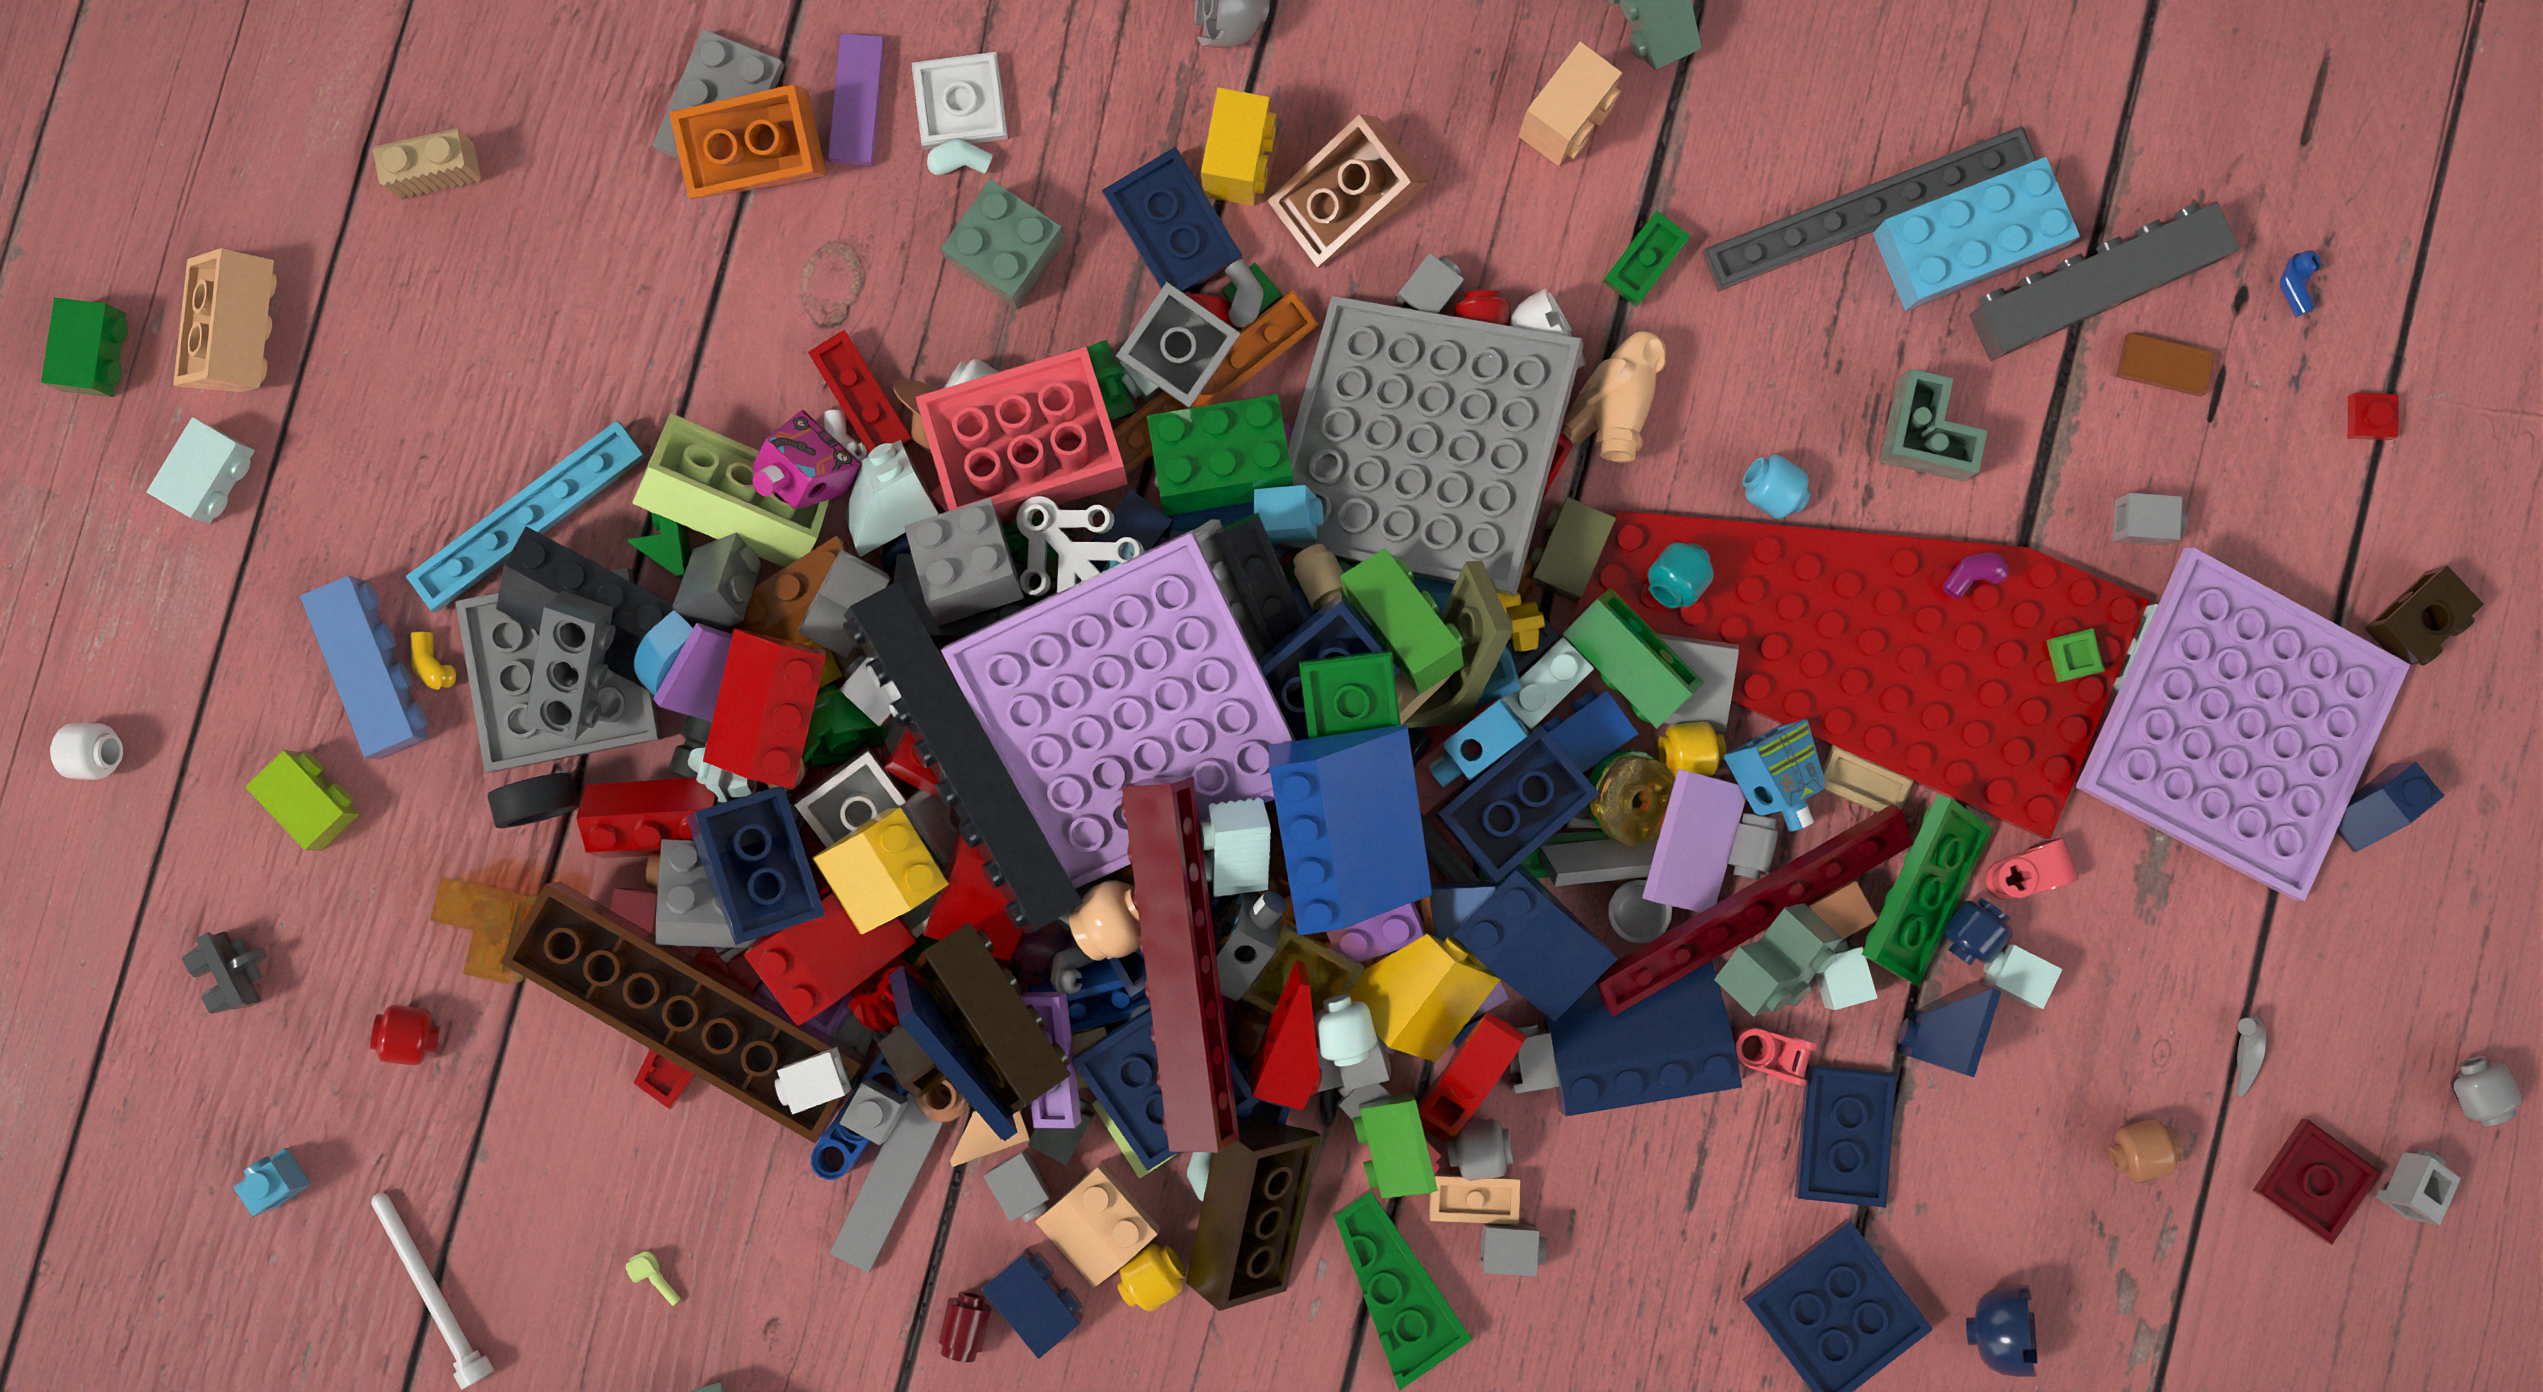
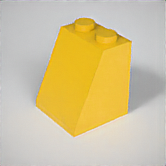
M1426 934L1340 983L1335 992L1338 995H1350L1351 1001H1360L1367 1004L1375 1033L1389 1048L1437 1062L1501 979L1455 939L1448 936L1444 941Z

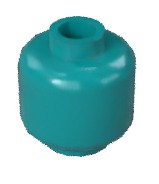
M1677 542L1668 545L1652 564L1647 574L1650 584L1649 589L1653 597L1669 608L1689 607L1695 604L1711 584L1714 577L1713 566L1709 562L1710 556L1707 551L1694 543L1685 544Z

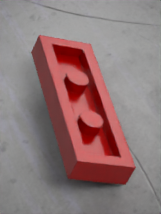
M845 329L808 351V354L869 453L877 446L885 443L893 444L901 440L904 447L914 442Z

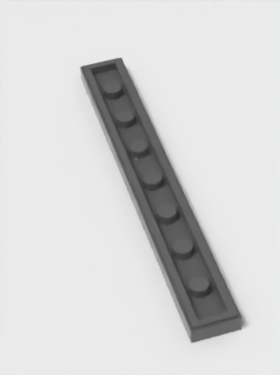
M2020 126L1705 248L1702 254L1719 292L1874 232L1885 219L2037 161L2023 126Z

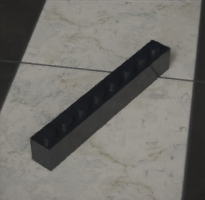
M897 581L851 605L844 614L846 622L843 623V627L847 637L855 647L861 645L870 661L866 663V668L871 679L877 687L884 686L893 701L889 704V708L894 719L901 728L907 726L916 741L912 744V748L918 761L924 768L931 767L939 783L935 784L938 796L948 809L951 807L955 809L962 821L958 825L960 834L971 849L975 847L978 849L985 862L981 865L982 872L992 888L996 889L999 887L1008 902L1004 905V909L1016 929L1022 927L1024 932L1029 934L1081 905L1083 902L900 582Z

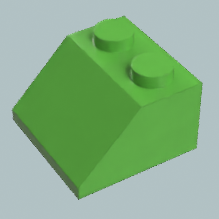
M1411 1092L1359 1104L1361 1116L1353 1117L1352 1119L1358 1143H1368L1371 1160L1363 1162L1369 1188L1378 1187L1381 1198L1428 1194L1438 1191L1417 1103Z

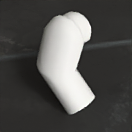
M842 410L824 411V429L860 462L867 458L868 450L865 445L846 434L845 412Z

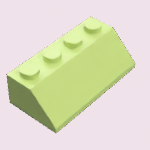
M670 413L632 504L716 539L737 532L747 546L754 549L759 557L779 566L787 567L811 552L818 538L829 500L797 509L791 507L776 492L769 496L759 494L753 485L754 470L752 466L760 451Z

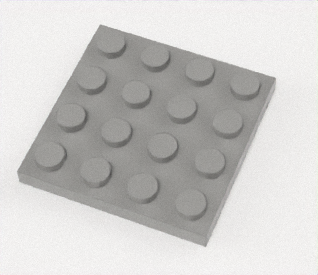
M631 569L613 570L614 573L634 583ZM499 593L455 601L485 773L505 771L662 740L656 703L653 699L654 695L609 669L605 683L598 691L597 702L601 703L599 719L593 728L588 727L575 741L525 725L540 632L498 611L496 607ZM569 663V665L571 666V668H572L573 670L577 671L576 668Z

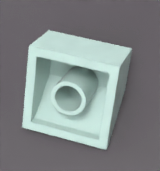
M901 440L893 444L885 443L877 446L861 462L862 465L858 471L845 513V519L860 557L906 532L905 525L939 515L924 479Z

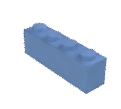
M348 575L300 595L364 757L381 760L428 740L429 738L424 728L428 726L426 714L420 704L414 703L408 689L412 685L411 677L406 667L401 662L398 663L392 647L396 645V641L389 626L385 622H381L376 609L380 602L372 585L368 582L366 583L365 580Z

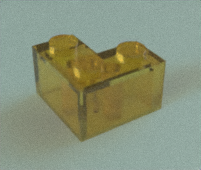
M441 877L430 921L473 930L463 970L464 975L504 984L522 982L524 976L504 966L500 961L539 895L460 877Z

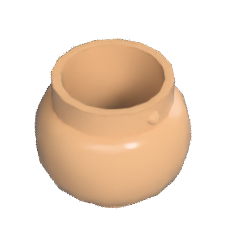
M1118 880L1103 882L1088 890L1081 900L1083 903L1071 910L1069 925L1072 935L1078 946L1091 959L1101 961L1105 958H1120L1140 949L1139 938L1141 930L1139 914L1133 900L1135 887Z

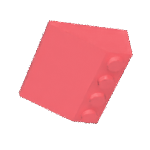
M1087 347L915 397L949 511L991 498L999 518L1003 522L1016 518L1020 506L1031 497L1043 496L1060 505L1128 484L1123 461Z

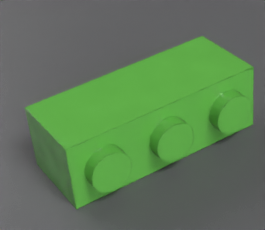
M1384 548L1340 575L1345 596L1371 625L1386 649L1392 650L1393 659L1418 695L1464 667L1461 648L1465 646V642L1461 634L1452 623L1445 626L1438 617L1440 611L1432 596L1426 590L1420 593L1414 586V576L1403 559L1400 558L1395 561L1387 549Z

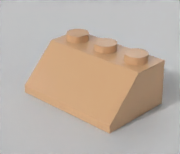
M223 248L187 259L173 386L236 392L260 388V383L264 381L267 373V360L263 358L264 345L272 329V319L268 316L269 300L274 295L277 284L276 275L272 273L274 260Z

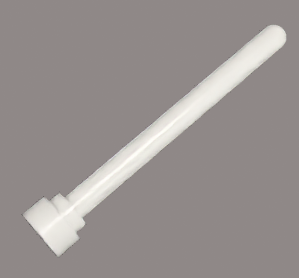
M377 1193L372 1198V1207L457 1361L453 1364L457 1371L453 1376L460 1389L463 1390L495 1370L486 1355L482 1357L478 1350L473 1352L389 1196L385 1193Z

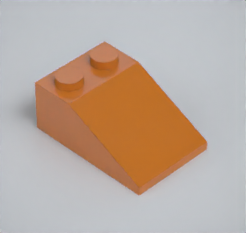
M791 84L669 112L688 199L692 200L785 185L827 175L808 89Z

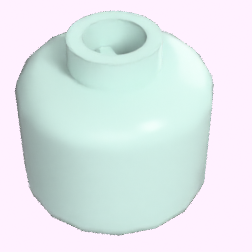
M1348 994L1337 995L1324 1000V1008L1313 1016L1315 1036L1321 1056L1324 1059L1334 1061L1335 1066H1349L1370 1057L1369 1051L1377 1043V1037L1367 1004L1360 1001H1351Z

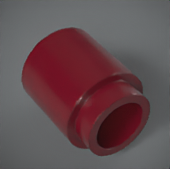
M961 1291L958 1297L948 1299L939 1337V1343L942 1345L941 1355L943 1357L959 1362H974L976 1360L977 1353L983 1349L992 1310L991 1306L984 1303V1296L973 1292Z

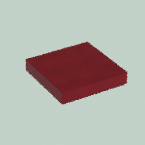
M2302 1118L2253 1191L2325 1243L2332 1245L2381 1174V1171L2314 1123Z

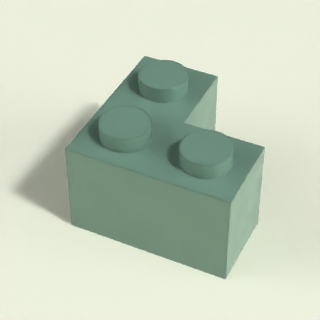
M1608 0L1611 5L1616 4L1631 23L1633 33L1628 38L1634 55L1638 59L1643 58L1655 70L1702 49L1691 0Z
M1909 369L1896 382L1879 462L1964 482L1979 473L1988 430L1945 421L1954 378Z
M1804 903L1785 907L1759 941L1737 948L1714 980L1752 1016L1769 1011L1776 1013L1788 1005L1795 1007L1811 991L1808 983L1816 973L1821 974L1834 962L1837 957L1834 950L1843 938Z

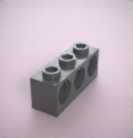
M562 591L544 606L525 725L573 741L588 727L593 728L596 725L601 713V703L597 702L598 691L604 685L608 674V665L604 664L605 652L611 646L615 635V626L611 625L614 607ZM575 624L579 625L583 629L584 633L581 632ZM569 663L573 665L577 671L573 670Z

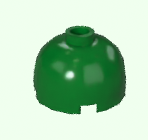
M830 685L820 688L817 692L802 759L805 764L810 759L813 767L833 766L847 762L856 755V751H852L853 749L862 747L865 744H868L871 750L879 746L886 739L888 729L886 725L879 727L838 689V686Z

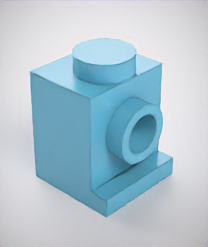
M284 1148L271 1158L269 1156L264 1157L244 1170L245 1179L233 1188L252 1217L277 1209L311 1185L288 1148Z

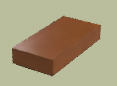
M2129 333L2125 336L2117 377L2201 397L2207 393L2215 352Z

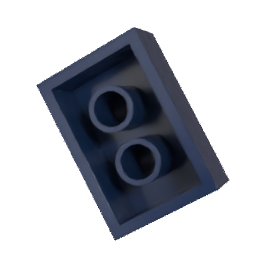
M1539 725L1525 739L1505 753L1434 815L1492 883H1497L1600 793L1545 729Z

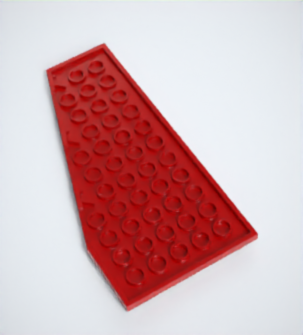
M1617 510L1614 515L1616 519L1583 596L1574 607L1565 631L1598 597L1612 588L1655 633L1738 644L1739 653L1731 698L1732 704L1780 725L1807 719L1812 738L1829 746L1839 747L1914 780L1913 782L2038 837L2051 839L2150 599L2029 547ZM1677 542L1697 544L1705 549L1710 556L1709 562L1713 566L1714 571L1711 584L1692 606L1677 608L1664 606L1650 592L1647 575L1650 567L1670 544ZM1993 552L2002 556L2008 565L2009 574L2004 581L1994 583L1987 579L1974 580L1960 600L1949 596L1942 589V585L1966 556ZM2094 628L2105 671L2057 683L2046 640Z

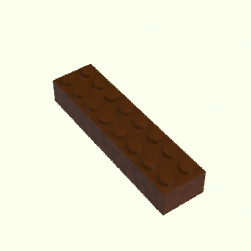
M561 881L545 884L500 961L504 966L814 1144L827 1131L847 1094L792 1114L789 1104L783 1106L775 1088V1080L779 1079L777 1070L790 1063L837 1047L850 1086L852 1087L868 1060L866 1056L806 1022L797 1027L784 1009L672 945H656L655 935Z

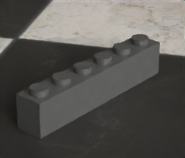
M2199 202L2194 203L2174 214L2175 221L2162 225L2160 219L2155 220L2135 231L2137 237L2123 243L2121 236L2116 237L2096 248L2097 255L2085 260L2082 254L2075 255L2057 265L2058 272L2045 277L2043 271H2039L2018 281L2020 288L2006 294L2004 289L2000 288L1979 298L1978 300L1981 305L1969 314V317L1989 360L1993 361L2208 267L2239 250L2238 243L2218 202L2201 208Z

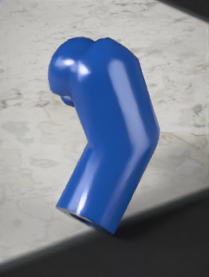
M2311 250L2293 255L2288 260L2279 282L2280 288L2295 318L2316 308L2306 286L2312 273L2320 269L2321 260L2318 254Z

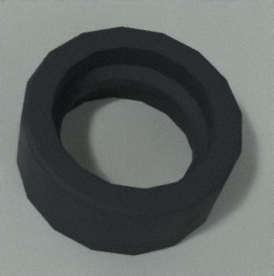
M567 772L542 775L514 782L492 790L487 795L496 828H510L547 820L569 813L580 806L573 776Z

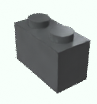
M737 532L694 548L673 608L692 628H694L696 623L720 630L742 622L762 565L754 549L747 546Z

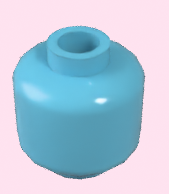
M1777 454L1767 456L1766 458H1757L1750 465L1743 478L1742 484L1746 488V500L1776 519L1787 517L1792 512L1799 513L1810 498V491L1807 490L1809 484L1807 472Z

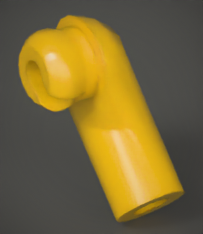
M410 633L411 668L413 673L431 689L439 690L440 687H452L456 681L455 668L452 665H440L434 658L433 633Z

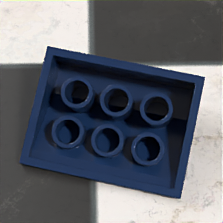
M1713 960L1615 1016H1612L1605 1008L1595 982L1555 1022L1543 1013L1545 1030L1551 1033L1560 1087H1555L1559 1112L1567 1117L1742 1088L1735 1042L1720 986L1714 980L1717 974Z

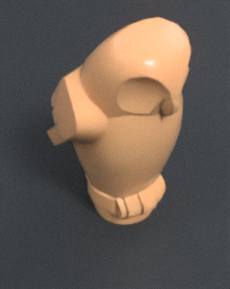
M1648 331L1635 332L1617 348L1610 359L1603 361L1597 367L1579 392L1563 422V425L1566 426L1563 433L1573 444L1582 443L1594 431L1598 430L1595 436V446L1601 449L1600 456L1603 459L1619 463L1635 460L1636 451L1641 450L1643 445L1640 431L1654 398L1656 373L1664 369L1666 364V347L1664 341L1659 336Z

